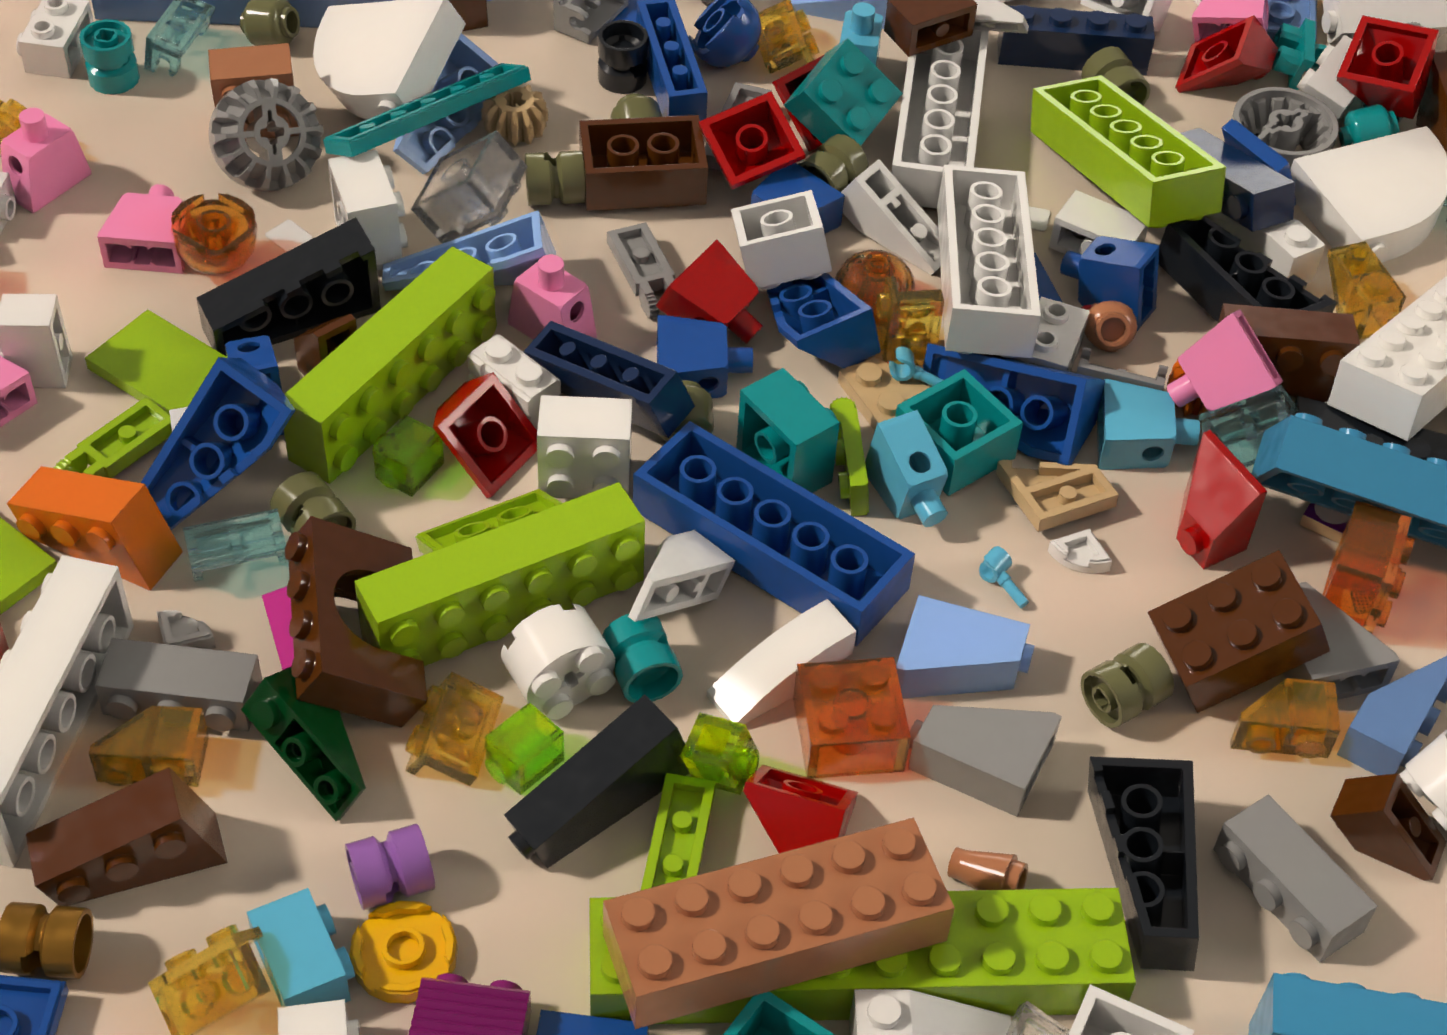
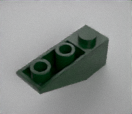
M292 667L264 677L241 708V711L335 821L340 820L366 789L340 712L297 700L296 680L292 676Z

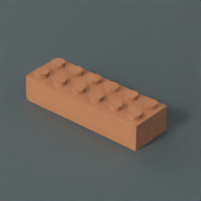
M913 817L604 900L603 936L634 1028L639 1029L945 942L948 938L955 907Z

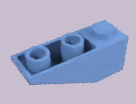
M1447 656L1369 693L1352 721L1337 755L1375 775L1395 774L1400 765L1405 767V764L1419 753L1423 743L1415 740L1417 734L1420 732L1428 736L1441 710L1433 707L1436 700L1445 704L1447 702Z

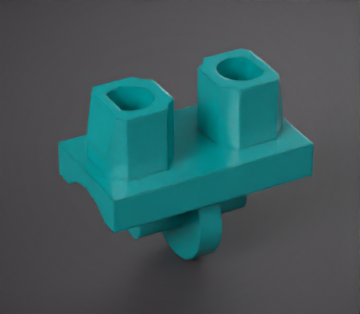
M1305 18L1300 28L1282 23L1273 39L1278 51L1272 65V70L1288 75V87L1299 90L1297 85L1305 71L1307 72L1309 68L1316 71L1320 67L1316 64V61L1327 47L1323 44H1315L1316 21Z

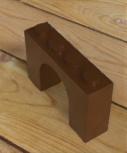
M311 516L298 532L290 535L285 546V558L289 562L287 596L291 598L292 613L289 634L293 637L294 646L291 672L296 680L297 700L402 728L428 701L424 661L374 647L360 639L342 620L336 608L334 597L357 601L355 580L412 560V548Z

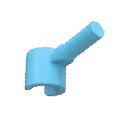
M901 346L895 349L897 360L904 363L897 364L894 361H889L890 373L895 380L907 381L914 378L931 386L943 381V379L915 365L914 354L909 348Z
M995 546L984 556V561L979 567V574L986 582L994 583L997 581L1019 608H1023L1029 601L1006 573L1012 566V559L1003 548Z

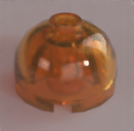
M218 193V200H204V194L181 202L172 212L171 237L178 256L191 269L203 274L220 275L230 273L241 268L253 254L257 238L255 213L252 207L242 199L229 194Z
M884 250L857 252L841 265L836 274L835 280L873 308L876 329L877 325L890 324V329L899 327L903 312H912L914 309L916 297L914 275L905 261L894 253Z

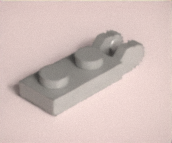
M645 222L608 231L607 244L635 296H639L641 307L646 313L647 318L658 317L660 312L656 307L658 300L654 292L659 290L665 292L668 286L675 280V273L650 228Z

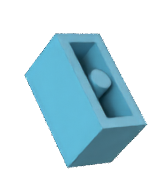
M308 888L247 912L253 941L281 1007L345 999V1003L351 1001L347 980L355 977V972L350 957L344 946L335 949L330 936L336 934L330 912L325 903L316 907Z

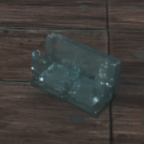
M173 0L146 37L144 69L155 72L160 63L159 58H162L170 65L169 75L174 76L180 69L181 57L186 53L198 34L202 36L208 30L215 6L200 0Z
M1278 385L1269 391L1214 411L1199 414V421L1202 426V435L1204 432L1211 430L1245 467H1248L1255 463L1264 431L1290 415L1295 416L1300 411L1283 386Z
M278 508L183 528L194 582L204 580L202 571L273 556H277L279 564L288 562L285 558L286 542Z

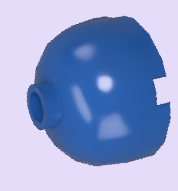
M714 0L694 24L699 29L695 39L690 35L688 37L693 52L708 64L720 68L734 66L741 61H749L758 51L759 45L757 43L761 35V19L758 10L749 0Z

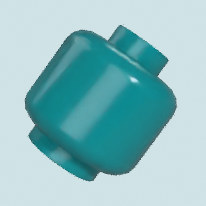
M1376 104L1348 112L1345 116L1344 127L1339 128L1338 136L1341 147L1400 133L1394 111H1387L1384 106Z

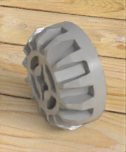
M273 78L266 80L253 79L235 87L218 102L209 123V143L217 164L230 179L252 190L275 191L295 184L312 171V166L322 153L320 138L324 134L323 125H319L315 115L317 110L313 102H307L300 94L301 90L294 85L287 86L278 82V79ZM276 105L289 111L295 118L298 127L289 128L284 118L277 115ZM253 110L254 121L244 131L246 118ZM266 128L267 131L274 132L275 139L269 141L268 138L261 137L260 131ZM291 134H299L296 149L289 157L283 160L282 148L287 145ZM252 151L258 153L259 157L256 156Z
M1266 87L1253 90L1238 100L1232 115L1233 120L1238 121L1289 161L1290 169L1295 158L1333 149L1339 131L1337 118L1326 104L1310 94L1291 88ZM1300 144L1303 151H1295L1296 146Z

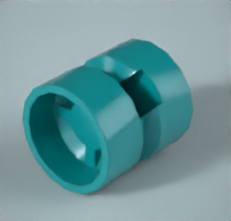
M104 19L92 22L83 28L79 38L86 61L85 66L90 86L95 91L103 94H119L134 88L139 82L140 74L137 59L133 53L135 49L129 26L118 20Z
M629 614L623 615L611 622L602 635L615 656L614 670L622 693L628 701L633 703L644 694L652 702L662 699L677 688L683 678V673L673 649L669 646L661 621L655 616L634 622L628 617Z

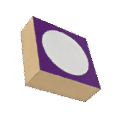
M1310 503L1299 525L1341 544L1357 518Z

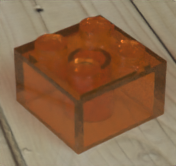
M1356 500L1333 556L1322 595L1372 634L1375 626L1384 628L1393 604L1392 601L1387 599L1388 597L1397 599L1400 594L1406 572L1401 571L1402 568H1399V564L1406 566L1415 539L1407 537L1411 517Z
M894 657L797 664L793 701L806 777L814 779L904 772L911 736Z

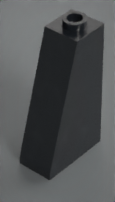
M644 694L504 814L514 829V832L508 836L509 840L526 860L536 855L549 868L661 793L666 773L686 776L696 768L678 728Z

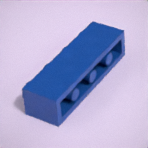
M638 0L636 23L643 26L648 34L647 72L662 117L699 115L700 121L706 119L708 91L675 0Z

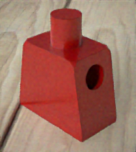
M717 239L668 286L656 304V307L668 316L723 323L727 326V329L729 328L746 345L763 327L747 311L759 294L758 287Z

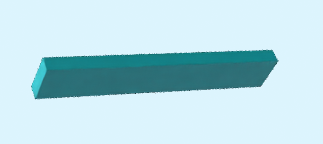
M501 63L343 129L323 139L326 153L348 157L359 155L530 81L529 67Z

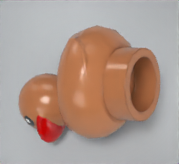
M1103 301L1081 307L1090 311L1084 333L1095 347L1107 352H1116L1126 347L1134 339L1137 332V319L1133 310L1128 305L1118 301Z

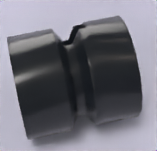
M617 20L605 24L599 30L598 80L600 85L606 90L618 94H628L642 89L646 84L648 34L643 26L633 21Z

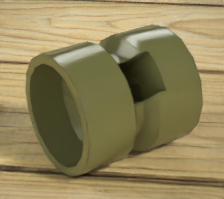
M1110 46L1102 48L1095 52L1082 68V79L1102 75L1143 106L1149 98L1151 90L1149 83L1139 70L1133 67L1131 60L1119 47Z
M836 134L831 136L817 151L808 155L798 165L842 192L858 175L868 168V160L862 147L854 139L847 135Z
M582 150L560 151L556 158H551L548 152L525 153L528 206L551 205L555 198H558L562 204L585 203V171Z
M306 471L290 476L280 484L271 498L270 510L291 534L298 532L311 516L354 530L356 529V519L339 498L335 497L330 487L315 472Z
M1137 643L1119 653L1113 660H1106L1082 675L1080 683L1082 695L1091 713L1100 723L1109 728H1117L1138 716L1142 710L1151 709L1171 697L1174 691V679L1169 665L1163 656L1147 643Z

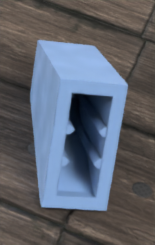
M918 595L895 668L891 697L903 699L1014 689L1018 671L1028 673L1035 645L1026 643L1030 624Z

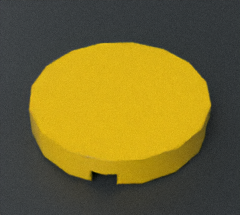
M396 901L379 906L368 914L369 919L360 928L358 925L352 935L349 955L356 981L369 995L387 1003L410 1004L416 1002L422 977L436 979L440 974L453 973L456 968L458 947L451 922L443 914L441 917L439 913L432 911V906L420 901Z

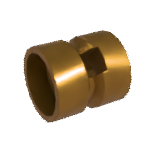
M9 903L0 920V972L34 975L40 968H43L45 975L49 977L80 979L88 966L93 944L94 924L91 910L84 907L57 905L48 913L46 907L42 904Z

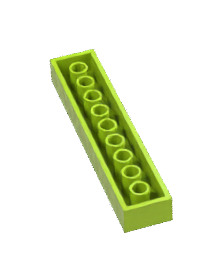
M1119 888L947 891L955 907L947 941L769 991L814 1021L849 1020L854 989H909L1010 1016L1077 1015L1090 984L1129 1001L1136 985ZM615 897L589 898L590 1016L632 1021L603 936V901ZM753 996L656 1024L732 1023Z

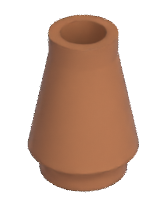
M956 847L951 855L947 874L948 877L957 879L975 890L1024 889L1027 880L1028 864L1018 861L1016 854L971 851Z

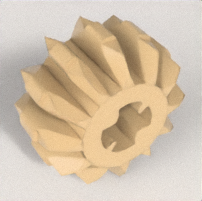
M530 85L524 87L516 86L486 99L481 109L482 121H484L488 137L497 138L499 145L512 142L516 147L518 142L531 144L533 138L543 136V130L547 127L548 108H546L542 92L532 91Z

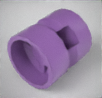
M417 823L389 831L386 841L383 842L371 836L345 844L352 880L363 911L392 902L394 893L398 891L406 897H410L435 889V879L429 853Z

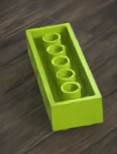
M1102 75L1033 88L1030 131L1148 228H1164L1169 223L1183 220H1200L1206 215L1221 212L1226 166Z
M452 246L285 393V396L296 411L284 428L288 460L306 471L319 474L325 482L330 484L342 472L350 470L357 458L372 444L379 443L386 431L400 418L408 416L414 405L428 392L436 390L444 377L456 366H461L467 360V356L472 350L477 348L482 342L489 340L495 333L497 320L493 267Z
M620 482L355 580L362 640L374 647L424 661V666H427L445 658H454L463 651L485 642L502 639L508 633H511L525 618L545 607L560 604L563 610H570L574 608L573 604L584 607L593 600L618 590H627L636 583L644 581L645 520Z

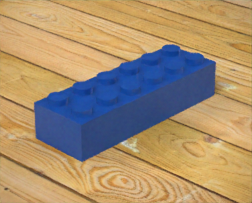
M691 421L682 427L633 474V503L642 516L673 535L692 530L697 531L736 560L731 569L733 572L800 613H804L828 599L856 630L854 644L856 647L909 590L915 559L914 552Z

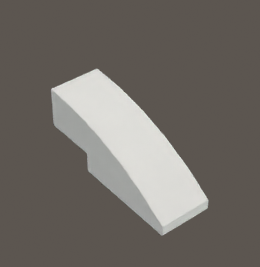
M826 599L794 618L748 652L707 690V697L735 730L813 687L814 675L852 655L856 630L836 607Z

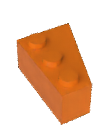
M41 466L7 502L8 507L17 519L16 525L26 537L75 558L118 566L122 579L150 591L183 553L153 497L143 483Z

